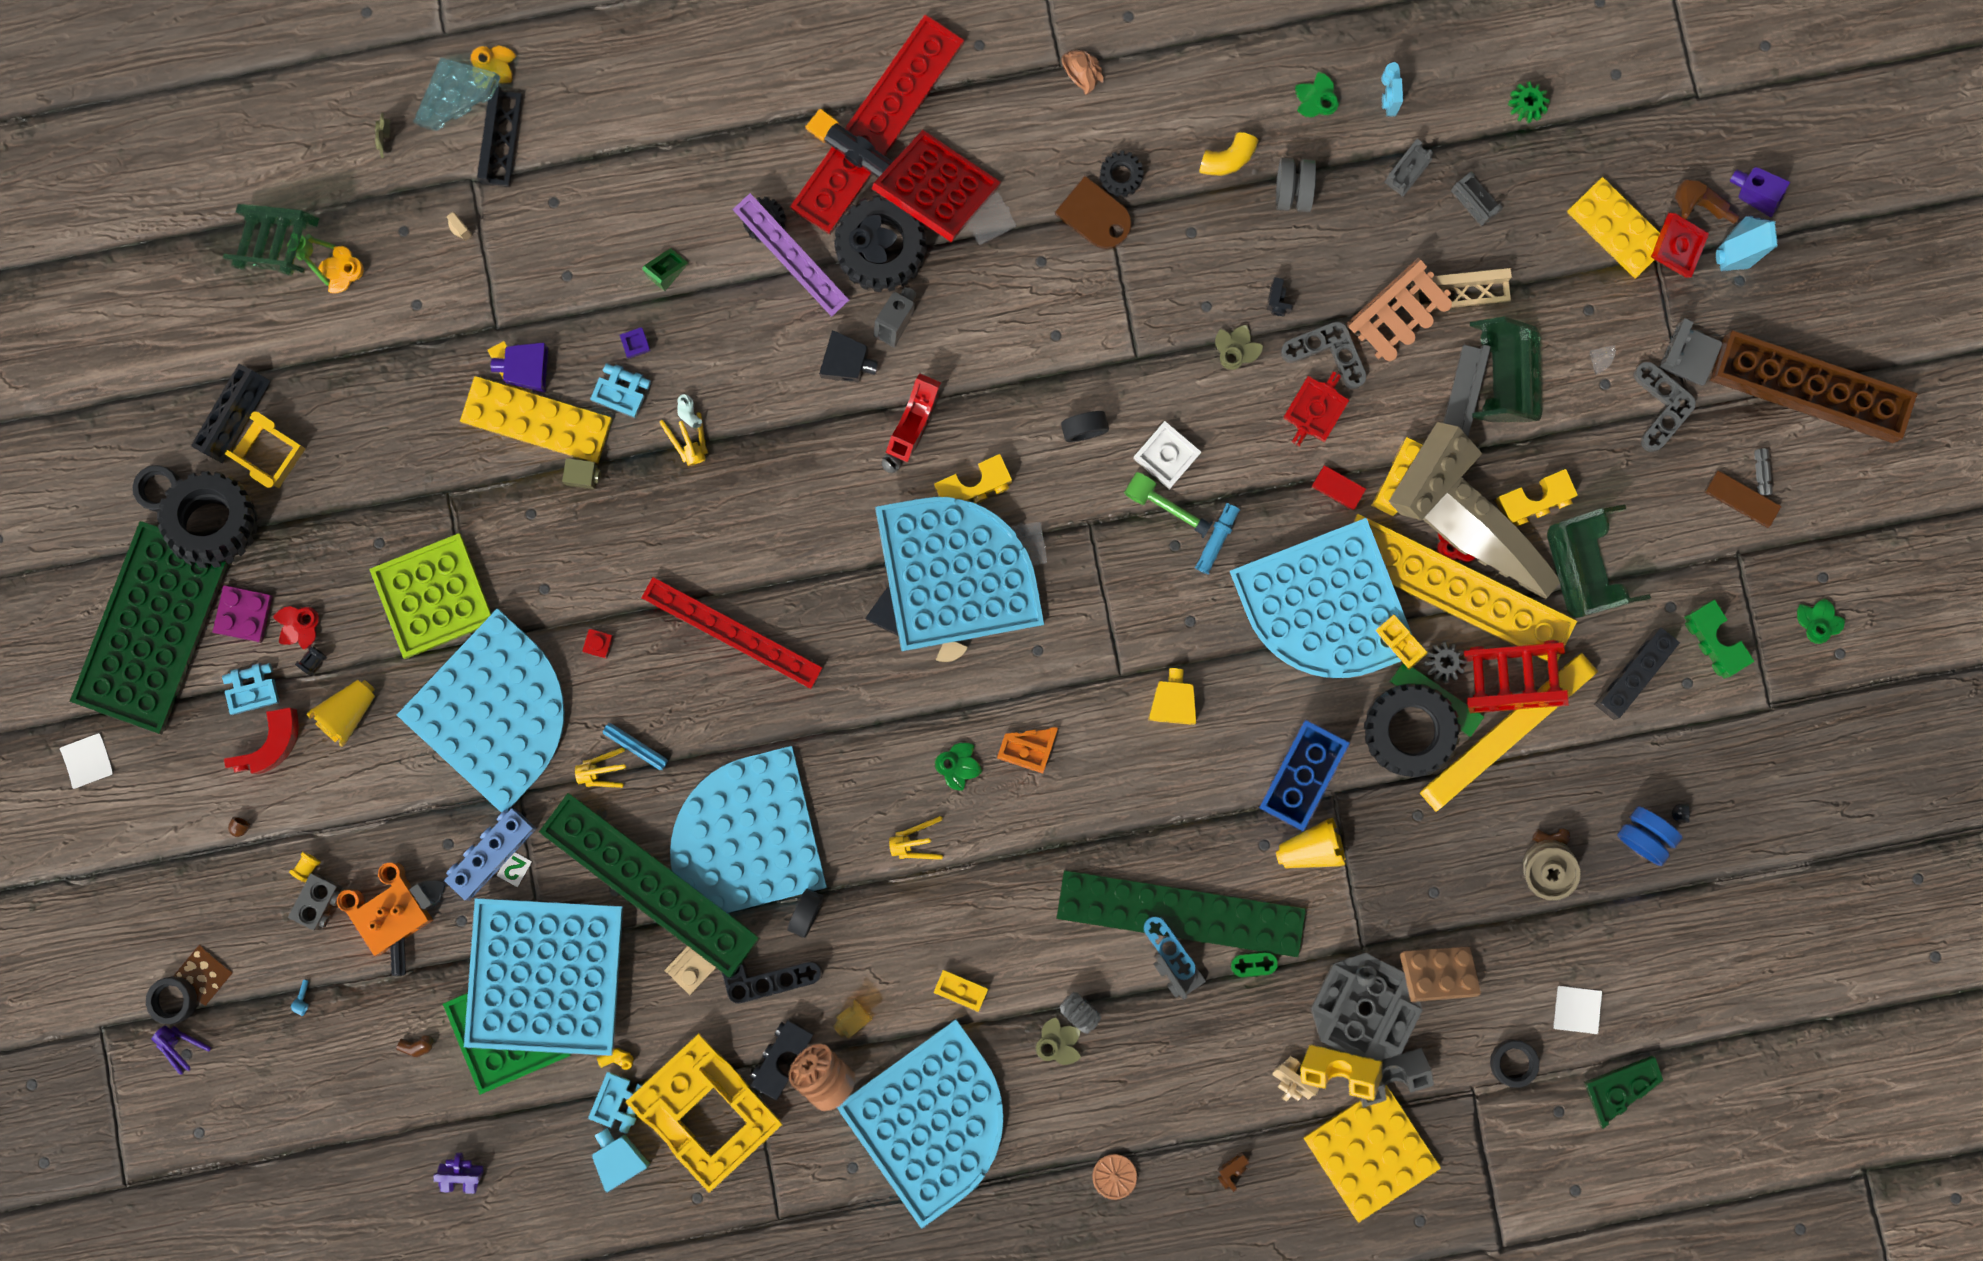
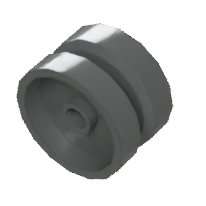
M1281 157L1277 174L1276 210L1289 211L1295 196L1297 211L1310 213L1316 189L1315 159L1302 158L1296 173L1294 159Z

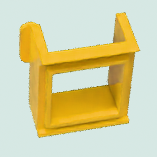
M253 412L250 419L254 422L233 453L227 450L225 455L250 470V476L267 488L273 486L280 488L306 448L276 430L274 422L259 412ZM263 429L293 447L274 477L244 459Z

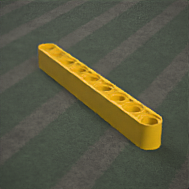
M1580 653L1559 671L1560 688L1568 690V697H1570L1590 680L1598 670L1583 653ZM1549 680L1537 691L1548 692L1550 688ZM1557 707L1513 710L1419 793L1436 812Z

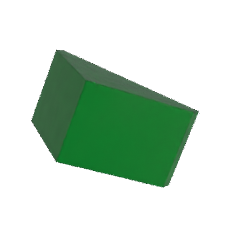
M670 248L645 264L642 270L650 280L666 291L687 267L688 262Z

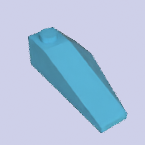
M1746 216L1741 220L1716 251V262L1720 264L1721 271L1749 269L1777 246L1775 222L1766 219L1760 220V218H1753V216Z

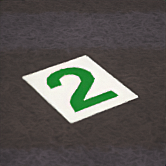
M514 853L500 868L497 876L518 887L532 861Z

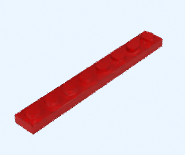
M652 577L641 597L643 600L811 690L823 670L817 664Z

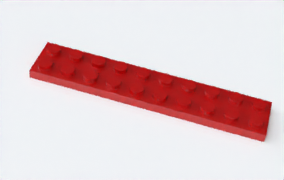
M924 15L845 129L856 137L861 136L875 147V150L886 156L963 46L964 40L927 15ZM831 147L790 208L830 235L839 223L841 216L846 213L870 179L872 173L863 167L859 168L853 165L844 157L843 153Z

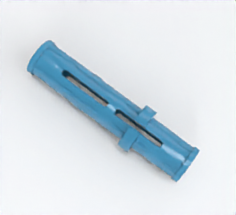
M1226 503L1221 517L1213 525L1215 527L1195 569L1209 575L1227 535L1232 532L1231 527L1240 512L1239 508Z

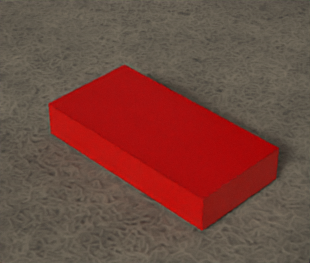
M1325 465L1312 485V488L1351 510L1356 508L1366 490Z

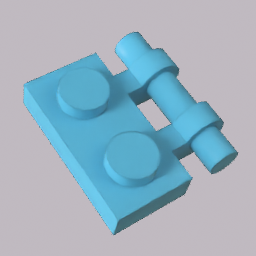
M1392 62L1386 66L1381 78L1383 84L1387 86L1385 94L1382 95V108L1386 109V116H1396L1403 103L1400 68L1396 62Z
M606 363L603 372L610 374V378L605 380L599 377L590 400L636 418L645 398L637 390L639 387L649 389L651 380L643 378V375L637 372L633 374L625 371L622 366H613ZM622 379L630 382L629 388L618 385V380Z
M258 663L252 665V668L241 671L240 669L231 670L229 674L222 675L224 684L233 683L234 689L225 691L231 715L280 703L275 680H264V674L273 671L270 663L264 665ZM254 677L255 683L243 686L244 679Z
M607 1072L588 1119L610 1128L613 1126L615 1119L622 1121L619 1131L628 1134L631 1125H634L637 1119L635 1117L636 1113L629 1106L626 1113L619 1111L623 1099H628L642 1085L637 1084L635 1091L631 1092L627 1090L631 1080Z

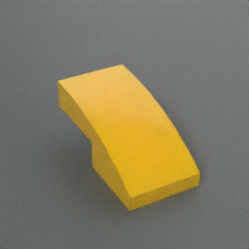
M1395 615L1375 630L1408 669L1412 668L1428 654Z

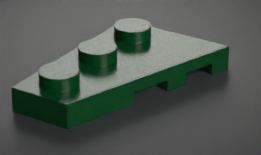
M1652 1055L1584 1081L1600 1127L1602 1129L1610 1124L1609 1122L1618 1114H1623L1628 1106L1637 1099L1644 1097L1663 1081V1077L1656 1058Z

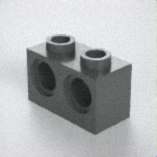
M310 873L288 918L313 931L325 928L331 918L329 912L333 905H337V897L341 893L340 891L343 886L317 873ZM322 885L326 886L328 894L324 899L319 896V888ZM311 907L317 913L313 921L307 916V912Z

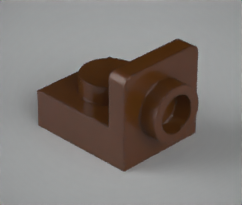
M1242 1152L1218 1168L1221 1175L1217 1178L1225 1190L1230 1187L1233 1192L1236 1191L1237 1188L1229 1177L1232 1175L1237 1177L1247 1170L1246 1165L1249 1162Z

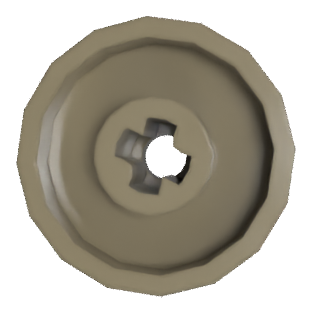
M1543 840L1534 844L1526 852L1523 859V873L1529 888L1538 897L1546 900H1560L1568 897L1576 890L1580 881V867L1573 851L1567 845L1556 840Z

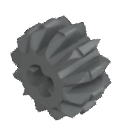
M1446 641L1442 642L1441 648L1435 644L1432 646L1434 653L1431 651L1427 652L1426 656L1432 660L1425 661L1424 665L1432 666V669L1428 670L1427 674L1430 675L1436 672L1435 681H1439L1441 676H1443V682L1448 683L1450 677L1454 681L1458 679L1456 672L1464 673L1465 669L1460 667L1459 664H1465L1467 660L1459 659L1458 657L1464 653L1463 650L1454 652L1457 646L1455 643L1449 649ZM1447 657L1449 658L1447 662H1450V666L1444 668L1441 666L1443 662H1440V659Z
M1076 992L1067 996L1060 1006L1061 1013L1083 1033L1088 1034L1091 1030H1094L1101 1020V1015L1097 1009Z

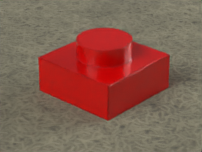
M589 629L582 652L607 659L613 635Z

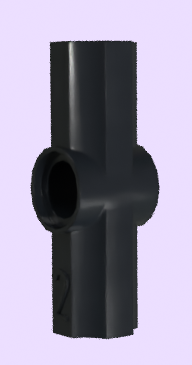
M837 123L830 127L824 138L827 144L843 153L844 157L853 165L865 168L878 178L893 162L875 150V147L861 136L856 137Z

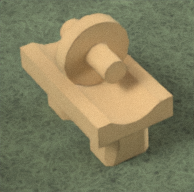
M1289 1057L1283 1064L1275 1068L1272 1075L1281 1080L1278 1088L1284 1091L1283 1100L1287 1101L1292 1096L1299 1101L1302 1095L1309 1100L1317 1094L1319 1089L1316 1086L1301 1083V1076L1296 1074L1301 1064L1293 1057Z

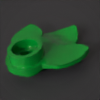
M1318 72L1314 85L1297 84L1295 86L1297 98L1302 102L1297 112L1302 116L1313 118L1319 114L1329 116L1336 112L1339 101L1333 93L1334 84L1327 75ZM1328 101L1331 106L1326 108L1322 105V102Z
M1826 598L1820 600L1814 608L1804 604H1799L1797 608L1798 622L1806 629L1808 639L1815 644L1827 642L1832 635H1837L1844 629L1845 619L1835 616L1834 606ZM1816 628L1820 629L1823 634L1818 633Z
M958 743L953 745L949 752H942L936 757L935 769L940 775L945 777L946 784L950 788L963 791L965 779L976 778L982 773L979 763L970 758L974 745ZM946 759L951 762V766L948 769L944 766Z

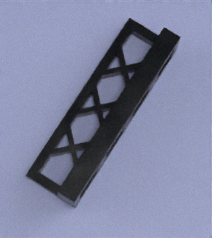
M490 85L477 179L481 184L510 187L523 95L521 93L502 91L500 86ZM503 98L516 99L515 107L506 113L502 108ZM508 119L512 124V129L503 136L499 131V125ZM505 142L509 147L508 154L500 159L496 155V148ZM502 165L506 170L505 179H492L493 170Z
M238 364L191 447L223 464L227 457L225 453L227 450H231L269 385L270 380Z

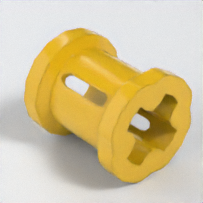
M302 851L300 854L301 859L294 869H290L289 873L306 883L310 873H312L316 866L321 864V861L311 854Z

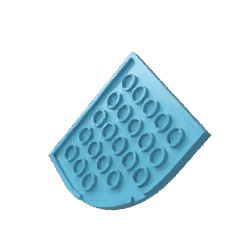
M951 497L923 498L875 507L901 651L1044 625L1036 577L1030 557L1025 547L1017 538L1016 533L996 514L975 503Z
M1367 518L1230 571L1252 628L1264 645L1288 665L1316 676L1350 678L1365 675L1401 661L1375 631L1390 617L1395 615L1411 633Z
M497 608L404 706L397 716L502 813L506 809L509 810L521 798L552 761L563 732L565 708L561 684L550 660L531 638Z
M793 746L742 758L720 767L701 781L691 792L676 819L670 848L672 871L727 913L801 895L805 889L816 891L827 888Z
M957 1019L854 1092L837 1107L921 1229L962 1200L981 1182L995 1159L1002 1136L1003 1106L997 1081L986 1060Z

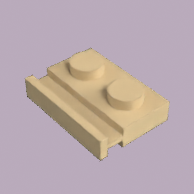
M687 946L664 971L691 995L716 968Z

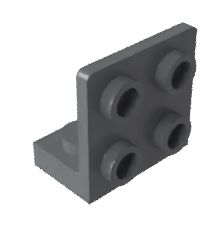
M1684 318L1677 324L1659 368L1703 386L1708 379L1722 342L1691 329L1693 322Z
M1173 943L1164 949V954L1173 955L1177 949L1176 944ZM1180 952L1176 958L1169 961L1171 964L1176 961L1180 966L1179 970H1177L1178 973L1183 972L1187 975L1190 964L1182 963L1180 957L1184 955ZM1159 953L1154 956L1156 962L1153 965L1162 977L1166 975L1170 980L1167 986L1174 997L1180 996L1185 1000L1188 998V993L1206 982L1196 966L1194 975L1187 980H1182L1174 975Z

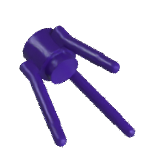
M164 1025L156 1031L151 1040L157 1044L156 1047L165 1055L178 1074L182 1075L183 1070L176 1060L187 1071H190L191 1067L174 1049L179 1041L176 1038L177 1036L199 1048L211 1051V1047L181 1032L175 1026L169 1029Z

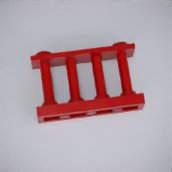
M1548 640L1544 644L1491 649L1475 646L1471 647L1470 650L1464 651L1467 662L1473 661L1475 694L1472 698H1467L1469 712L1480 713L1569 706L1568 690L1560 688L1557 654H1565L1564 642L1559 643L1557 640ZM1547 655L1550 683L1548 692H1538L1535 690L1532 656ZM1522 657L1525 690L1522 694H1513L1510 692L1507 658ZM1498 659L1500 692L1497 696H1488V694H1485L1483 660Z

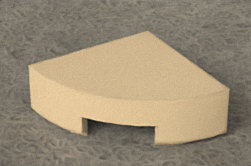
M957 642L944 643L936 661H954L963 656L968 647Z

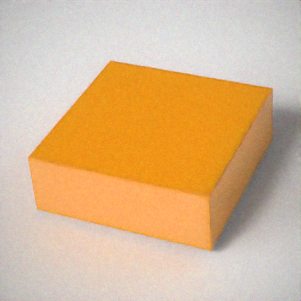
M819 109L806 125V129L825 143L824 138L828 130L835 123L839 124V122L822 109Z

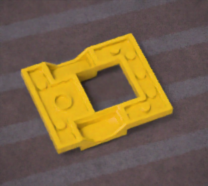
M700 1033L625 1101L643 1122L657 1132L667 1143L676 1158L709 1193L783 1124L751 1090L750 1085L717 1050H714ZM714 1087L743 1118L746 1124L711 1156L695 1139V1135L683 1124L680 1118Z

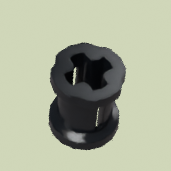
M309 645L307 653L300 661H296L295 665L313 677L315 674L314 670L327 657L320 650Z

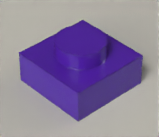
M642 327L620 334L628 359L651 351Z

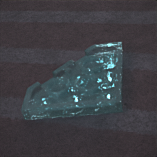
M440 57L413 122L418 126L435 131L443 128V123L452 118L458 119L471 111V107L480 101L484 103L490 100L501 76L492 71Z

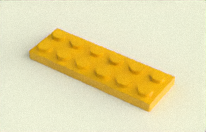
M474 376L460 422L598 464L612 418Z

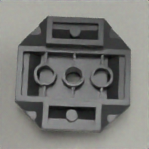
M1361 953L1333 963L1311 1006V1012L1321 1042L1343 1053L1371 1058L1376 1061L1402 1053L1423 1010L1420 1001L1411 1002L1404 972L1367 953ZM1368 965L1376 969L1377 977L1374 985L1363 987L1358 984L1356 975L1359 967ZM1363 1001L1369 1002L1371 1007L1366 1015H1361L1358 1010L1360 1003Z

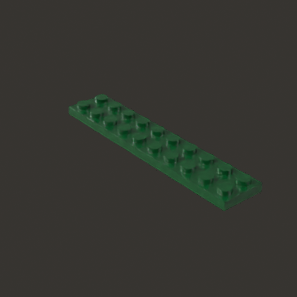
M567 793L539 830L540 834L729 978L734 975L760 940V937L570 793Z
M1064 871L1056 919L1145 933L1144 923L1151 917H1159L1166 923L1173 935L1179 939L1299 957L1306 909ZM1152 921L1150 923L1151 928L1148 930L1150 934L1155 932L1160 936H1170L1168 932L1162 935L1159 930L1162 926L1160 922L1155 924Z

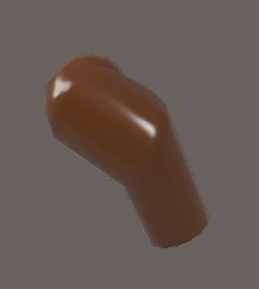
M1562 828L1557 833L1548 835L1537 829L1532 840L1536 842L1556 840L1567 845L1570 841V832Z
M428 1035L422 1036L421 1040L415 1043L401 1038L396 1050L412 1057H420L431 1051L434 1040Z

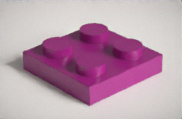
M223 585L212 633L262 643L273 596Z

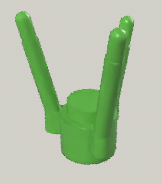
M299 234L293 236L287 247L300 261L304 260L325 285H329L330 282L309 257L313 253L312 243L334 249L336 246L314 238L310 234H307L305 237Z

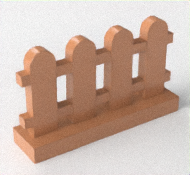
M1419 258L1346 323L1354 333L1357 331L1361 333L1358 336L1361 341L1366 338L1377 350L1374 355L1378 359L1383 357L1387 361H1393L1397 357V351L1393 346L1399 340L1406 345L1412 344L1415 341V334L1411 329L1417 324L1423 328L1431 327L1434 320L1429 313L1436 307L1440 311L1446 312L1452 306V302L1448 298L1451 293L1448 289L1442 291L1431 279L1435 275L1431 271L1428 273L1424 272L1427 266ZM1413 281L1415 284L1407 290L1406 286ZM1419 289L1432 301L1425 308L1413 296ZM1395 297L1397 301L1389 306L1387 303ZM1401 306L1413 317L1407 325L1395 313ZM1377 314L1379 317L1371 323L1369 320ZM1383 322L1395 334L1389 341L1377 329Z

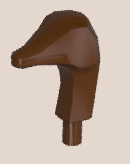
M1684 180L1675 192V199L1679 204L1681 217L1684 219L1689 217L1693 207L1696 205L1708 209L1719 220L1725 218L1735 224L1739 219V215L1729 210L1730 204L1700 181Z

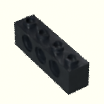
M1661 627L1653 630L1594 705L1613 720L1621 718L1680 642Z

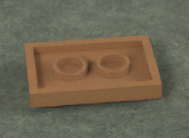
M1470 947L1404 951L1400 954L1411 1002L1478 997L1481 994Z

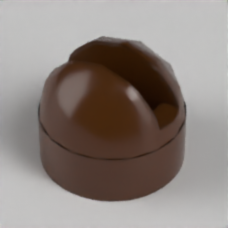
M234 816L228 826L229 833L234 837L243 836L247 833L250 824L246 820Z

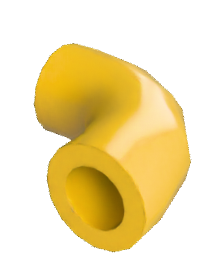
M1236 133L1231 147L1221 152L1205 150L1199 173L1223 176L1238 171L1250 161L1257 148L1258 139L1247 133Z

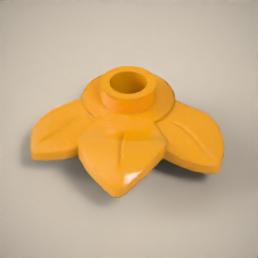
M484 46L475 48L471 54V63L475 67L474 77L476 82L486 90L490 87L492 80L498 83H511L512 73L508 63L513 61L516 55L504 46H496L491 49ZM481 54L486 55L487 61H479L478 56Z
M344 246L334 247L333 257L323 260L318 267L324 276L330 279L328 288L330 293H340L347 290L351 281L360 279L364 273L361 261L354 258L351 251Z

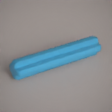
M608 723L603 730L604 735L655 768L663 770L667 765L668 760L612 723Z

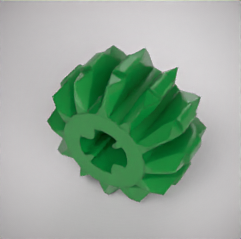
M1530 81L1526 83L1525 87L1519 84L1516 87L1517 91L1511 92L1510 97L1512 99L1509 100L1508 106L1513 107L1510 112L1511 115H1519L1518 121H1521L1523 117H1525L1527 124L1531 123L1532 119L1539 121L1541 114L1547 113L1548 109L1546 106L1550 103V99L1544 98L1547 90L1539 91L1540 83L1536 84L1534 88ZM1526 99L1530 100L1529 103L1532 102L1533 105H1532V106L1527 105L1528 102L1525 103V100H1526Z

